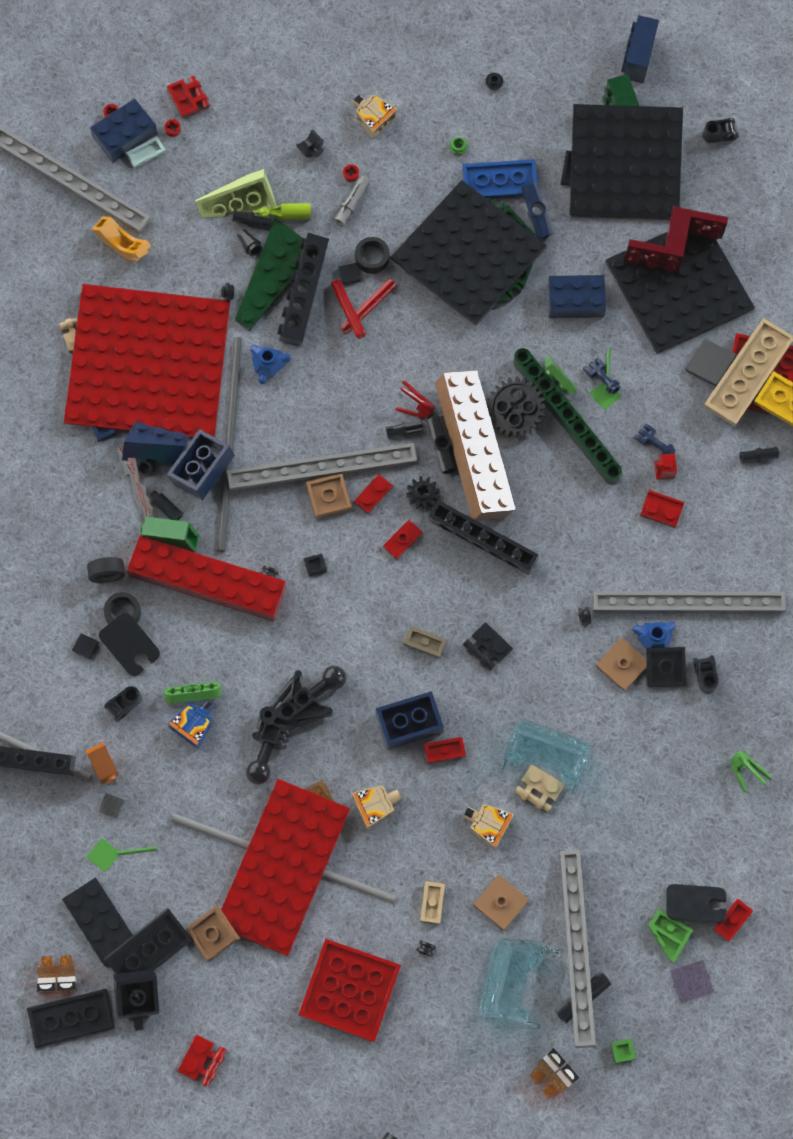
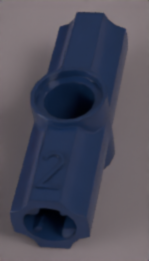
M536 182L521 186L528 209V217L531 219L536 237L543 239L552 236L553 233L546 214V206L542 202ZM538 207L541 210V214H534L532 208Z

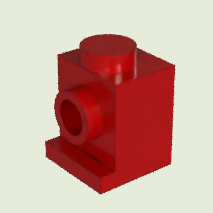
M663 454L659 456L658 461H654L656 480L675 478L677 474L675 454Z

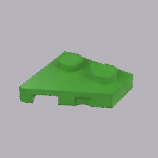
M550 355L544 359L547 368L545 372L551 379L556 378L560 382L558 386L565 393L568 391L572 395L577 390L575 384L553 362Z
M658 909L648 926L671 963L676 961L693 932V929L680 921L668 918L667 914Z

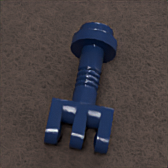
M598 357L594 360L598 366L590 362L589 366L592 370L587 366L583 368L591 379L597 375L607 386L606 391L614 395L620 390V383L617 380L612 381L603 372L606 366Z
M648 424L643 426L645 430L641 429L639 431L643 438L638 434L634 436V439L643 446L650 442L663 452L662 455L674 454L676 451L672 444L667 446L653 435L656 433V430Z

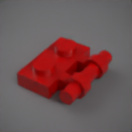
M194 76L188 78L190 83L187 85L182 79L166 86L182 119L199 112L198 104L202 105L204 109L210 107L207 95L203 93L200 82ZM194 91L197 96L193 98L190 92Z
M196 1034L177 1072L195 1081L199 1074H202L204 1078L201 1084L209 1087L211 1081L216 1077L215 1073L220 1063L222 1064L225 1059L224 1055L227 1049L219 1046L217 1052L214 1053L211 1051L214 1043ZM209 1057L213 1060L208 1070H206L203 1066Z

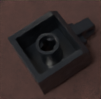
M154 970L113 974L115 1006L118 1019L129 1018V1020H133L135 1031L144 1030L143 1018H147V1015L159 1014L157 976Z

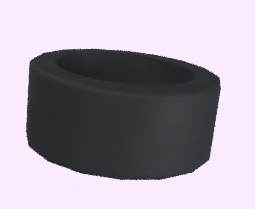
M367 237L357 244L355 262H357L359 269L365 273H379L389 263V247L382 239ZM375 246L380 248L383 258L377 264H368L362 260V251L366 247Z
M104 557L95 559L87 564L88 579L94 583L117 581L125 576L124 563L121 558Z
M115 593L105 602L103 610L108 624L114 620L111 615V609L118 601L129 602L134 608L133 619L137 623L140 621V604L130 593Z

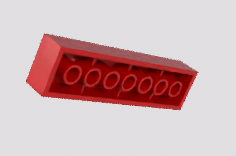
M139 536L127 568L129 577L272 622L275 621L286 589V581L143 536Z

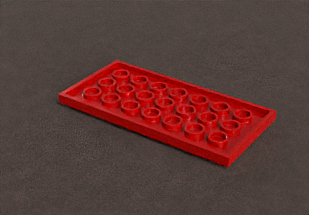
M277 779L221 908L238 936L289 956L351 808Z

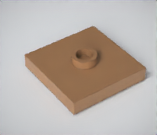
M342 473L306 482L315 519L352 510Z
M621 637L596 664V667L625 692L646 669V658Z
M498 874L473 906L504 931L527 904L529 899Z
M215 906L186 928L207 962L217 957L240 939L219 906Z

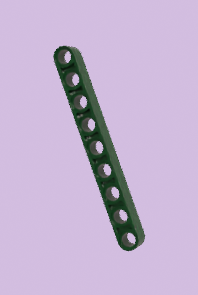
M525 348L518 349L514 354L513 360L516 369L523 378L527 379V383L529 381L534 382L533 387L536 385L539 387L546 385L549 388L548 390L541 388L538 390V392L542 391L544 393L541 398L547 400L544 403L605 482L608 484L618 483L622 474L621 466L531 352ZM524 357L526 361H519L518 358ZM535 371L538 375L532 376L529 372ZM556 399L560 401V404H553L551 401ZM563 414H569L572 418L566 419L563 417ZM580 428L583 432L576 433L574 429ZM590 442L594 445V447L589 448L585 445V443ZM603 457L606 461L599 462L597 458ZM613 471L617 474V476L612 477L608 474V472Z

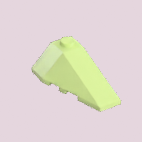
M264 169L248 174L195 200L202 218L224 217L226 213H234L235 210L255 213L256 210L263 206L269 209L277 207Z

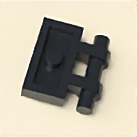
M486 622L472 635L476 640L474 644L468 639L463 643L467 652L470 655H474L480 661L479 664L490 671L495 668V665L491 662L493 658L500 663L513 650V647ZM482 646L489 654L485 656L478 649Z

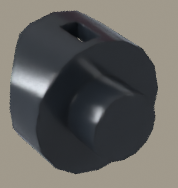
M311 130L306 140L296 144V147L305 157L313 155L317 158L324 151L322 148L324 140L315 130Z

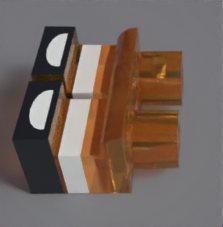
M42 956L40 967H37V993L77 992L76 967L73 965L72 956H60V966H53L52 956Z
M554 1048L536 1064V1068L529 1076L535 1084L543 1078L549 1082V1085L542 1090L548 1099L557 1093L561 1094L579 1079V1076L568 1064L554 1076L552 1075L566 1063Z

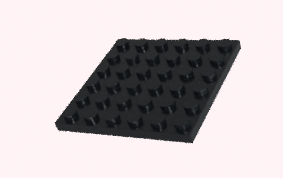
M573 104L569 215L670 218L673 207H680L683 107Z
M461 180L391 256V260L477 326L544 252L547 245Z
M667 232L645 242L664 246ZM687 234L684 255L678 272H667L661 268L652 269L641 264H629L624 261L626 250L605 260L656 354L750 312L755 308L717 240L710 239L707 236Z

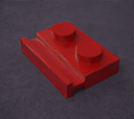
M649 490L640 516L676 528L685 502Z

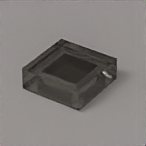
M106 793L99 812L117 819L125 800Z

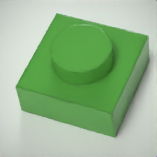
M631 1038L611 1043L616 1064L636 1059Z

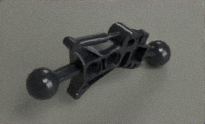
M333 665L327 667L323 672L322 680L309 690L302 683V672L296 670L294 676L276 696L275 702L271 706H266L260 710V719L256 727L257 731L252 734V737L260 742L262 746L257 760L251 762L246 768V776L251 783L263 784L269 779L271 770L268 761L273 748L279 750L286 749L287 746L284 743L289 742L286 737H290L294 729L305 727L333 715L331 707L323 706L315 699L328 689L337 690L343 687L347 677L341 667ZM291 692L290 698L275 709L279 702H282ZM307 698L308 702L306 704H299L300 699ZM286 710L293 711L291 716L283 715ZM279 722V723L285 724L286 727L283 728V727H281L280 725H278L277 723Z

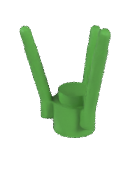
M742 750L730 759L733 763L730 767L735 772L744 792H747V788L738 769L743 771L748 768L763 785H767V782L753 767L768 779H772L771 775Z

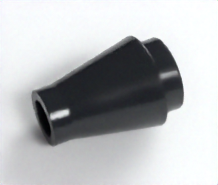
M246 229L238 233L237 236L247 254L255 256L260 253L262 246L257 238Z

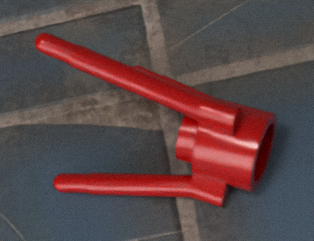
M403 380L402 383L411 392L403 387L400 390L419 403L416 408L419 412L396 407V410L416 416L421 420L423 417L428 419L435 405Z

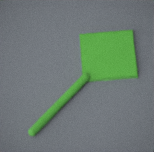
M607 348L605 374L608 377L610 366V348ZM602 382L589 394L606 410L621 398L622 395L619 392L614 395L606 391L607 386Z
M101 838L86 858L106 872L119 855L155 851L157 847L118 851Z

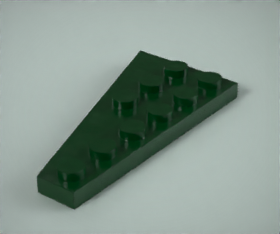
M276 218L273 221L235 317V321L248 331H251L291 284L292 274L297 272L298 268L295 265L297 255L302 253V249L299 248L302 237ZM307 252L310 258L314 257L315 254L313 252Z

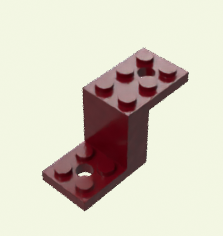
M674 206L668 224L665 245L629 239L624 261L632 265L641 264L652 269L661 268L667 272H678L684 255L687 234L707 236L714 240L722 239L728 223V217Z

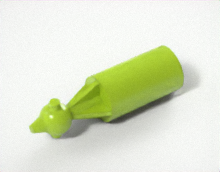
M283 203L272 209L263 206L256 210L255 214L263 218L272 215L281 220H311L310 203Z

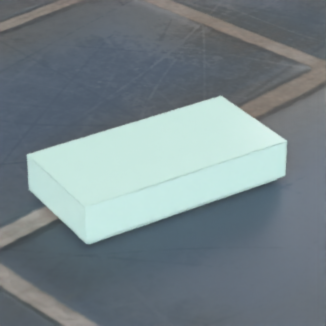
M155 137L125 154L133 168L136 169L165 154L166 150L158 137Z

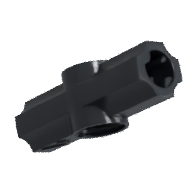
M438 415L428 419L427 422L441 473L447 474L458 470L444 417ZM445 442L447 446L441 448L438 446V443Z
M601 971L590 979L592 1001L612 985ZM571 996L554 1010L565 1024L573 1019Z

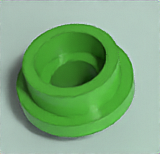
M456 137L451 140L449 147L453 154L462 155L467 151L468 144L462 137ZM459 144L462 148H456L455 146Z

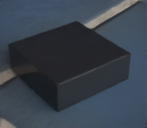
M357 262L339 266L343 285L361 281Z
M322 553L304 558L308 577L327 573Z
M80 633L72 651L90 659L99 642Z

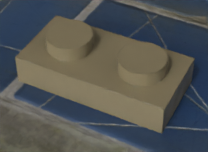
M410 626L404 645L440 659L447 640Z

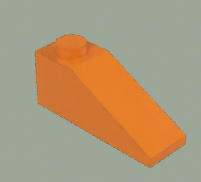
M104 742L85 751L101 784L104 782L109 784L117 779L116 776L119 773Z

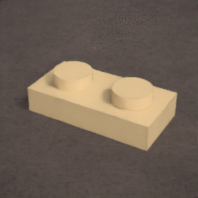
M425 881L420 922L440 924L445 884Z

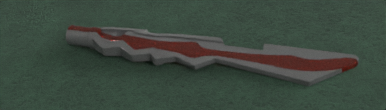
M118 446L117 450L126 476L130 475L133 484L131 491L136 504L141 510L142 514L140 516L143 523L145 517L156 518L151 499L147 496V486L142 485L140 481L137 458H128V461H122L123 447Z

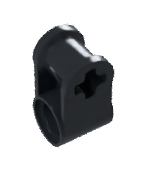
M726 118L707 122L702 133L703 139L708 143L736 140L739 134L735 130V119Z
M710 655L709 658L703 659L693 658L694 670L700 690L706 694L713 693L719 683L714 656ZM704 681H712L713 686H707Z
M128 686L118 695L111 698L104 705V708L112 713L116 722H119L140 704L142 696L136 687ZM136 693L137 697L135 700L130 701L127 700L128 695Z

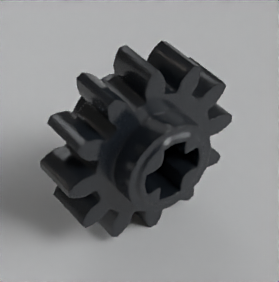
M422 476L419 477V482L412 479V485H407V490L410 492L406 493V498H411L409 504L416 503V509L423 506L424 511L427 505L433 508V501L437 502L439 500L437 494H439L440 489L435 488L437 482L430 483V477L423 481Z

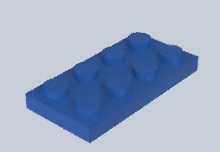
M535 159L462 164L463 181L486 199L523 197L521 186L536 182L538 187Z

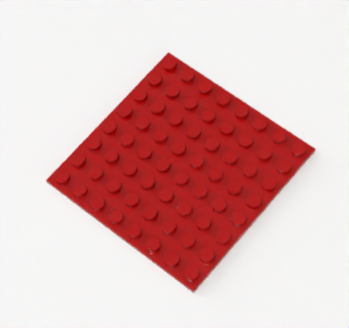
M82 284L64 424L130 431L134 422L172 432H180L189 436V438H193L199 429L215 437L230 301Z

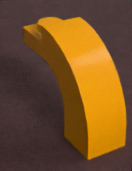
M103 216L91 229L106 245L125 259L134 263L143 258L151 247L147 240L136 239L126 233L112 217Z

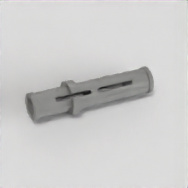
M365 176L359 177L348 198L341 204V209L334 219L337 225L344 226L350 214L354 213V207L370 183L369 179Z

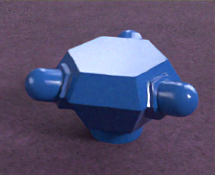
M257 345L250 347V351L253 353L251 358L255 373H258V381L261 384L266 383L267 378L273 377L284 367L285 362L291 360L290 354H283L277 349L266 346L258 347Z
M674 622L644 623L642 626L634 625L632 631L638 634V639L645 648L668 647L673 637L672 630L675 629L676 625Z

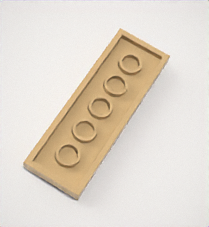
M763 318L703 407L736 426L793 342V336Z

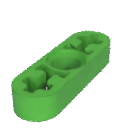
M218 682L167 688L164 691L165 701L169 704L214 699L222 694L221 686Z

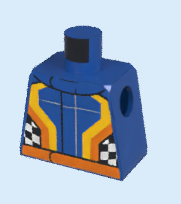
M204 700L199 708L193 703H189L169 721L168 727L199 749L213 724V718L208 714L214 706L207 700Z

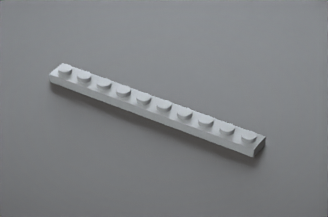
M0 126L1 150L138 233H141L150 221V216Z
M414 443L227 470V477L231 491L325 477L340 473L345 474L417 463Z
M593 591V612L786 611L785 592Z
M580 850L560 851L575 1048L596 1047Z

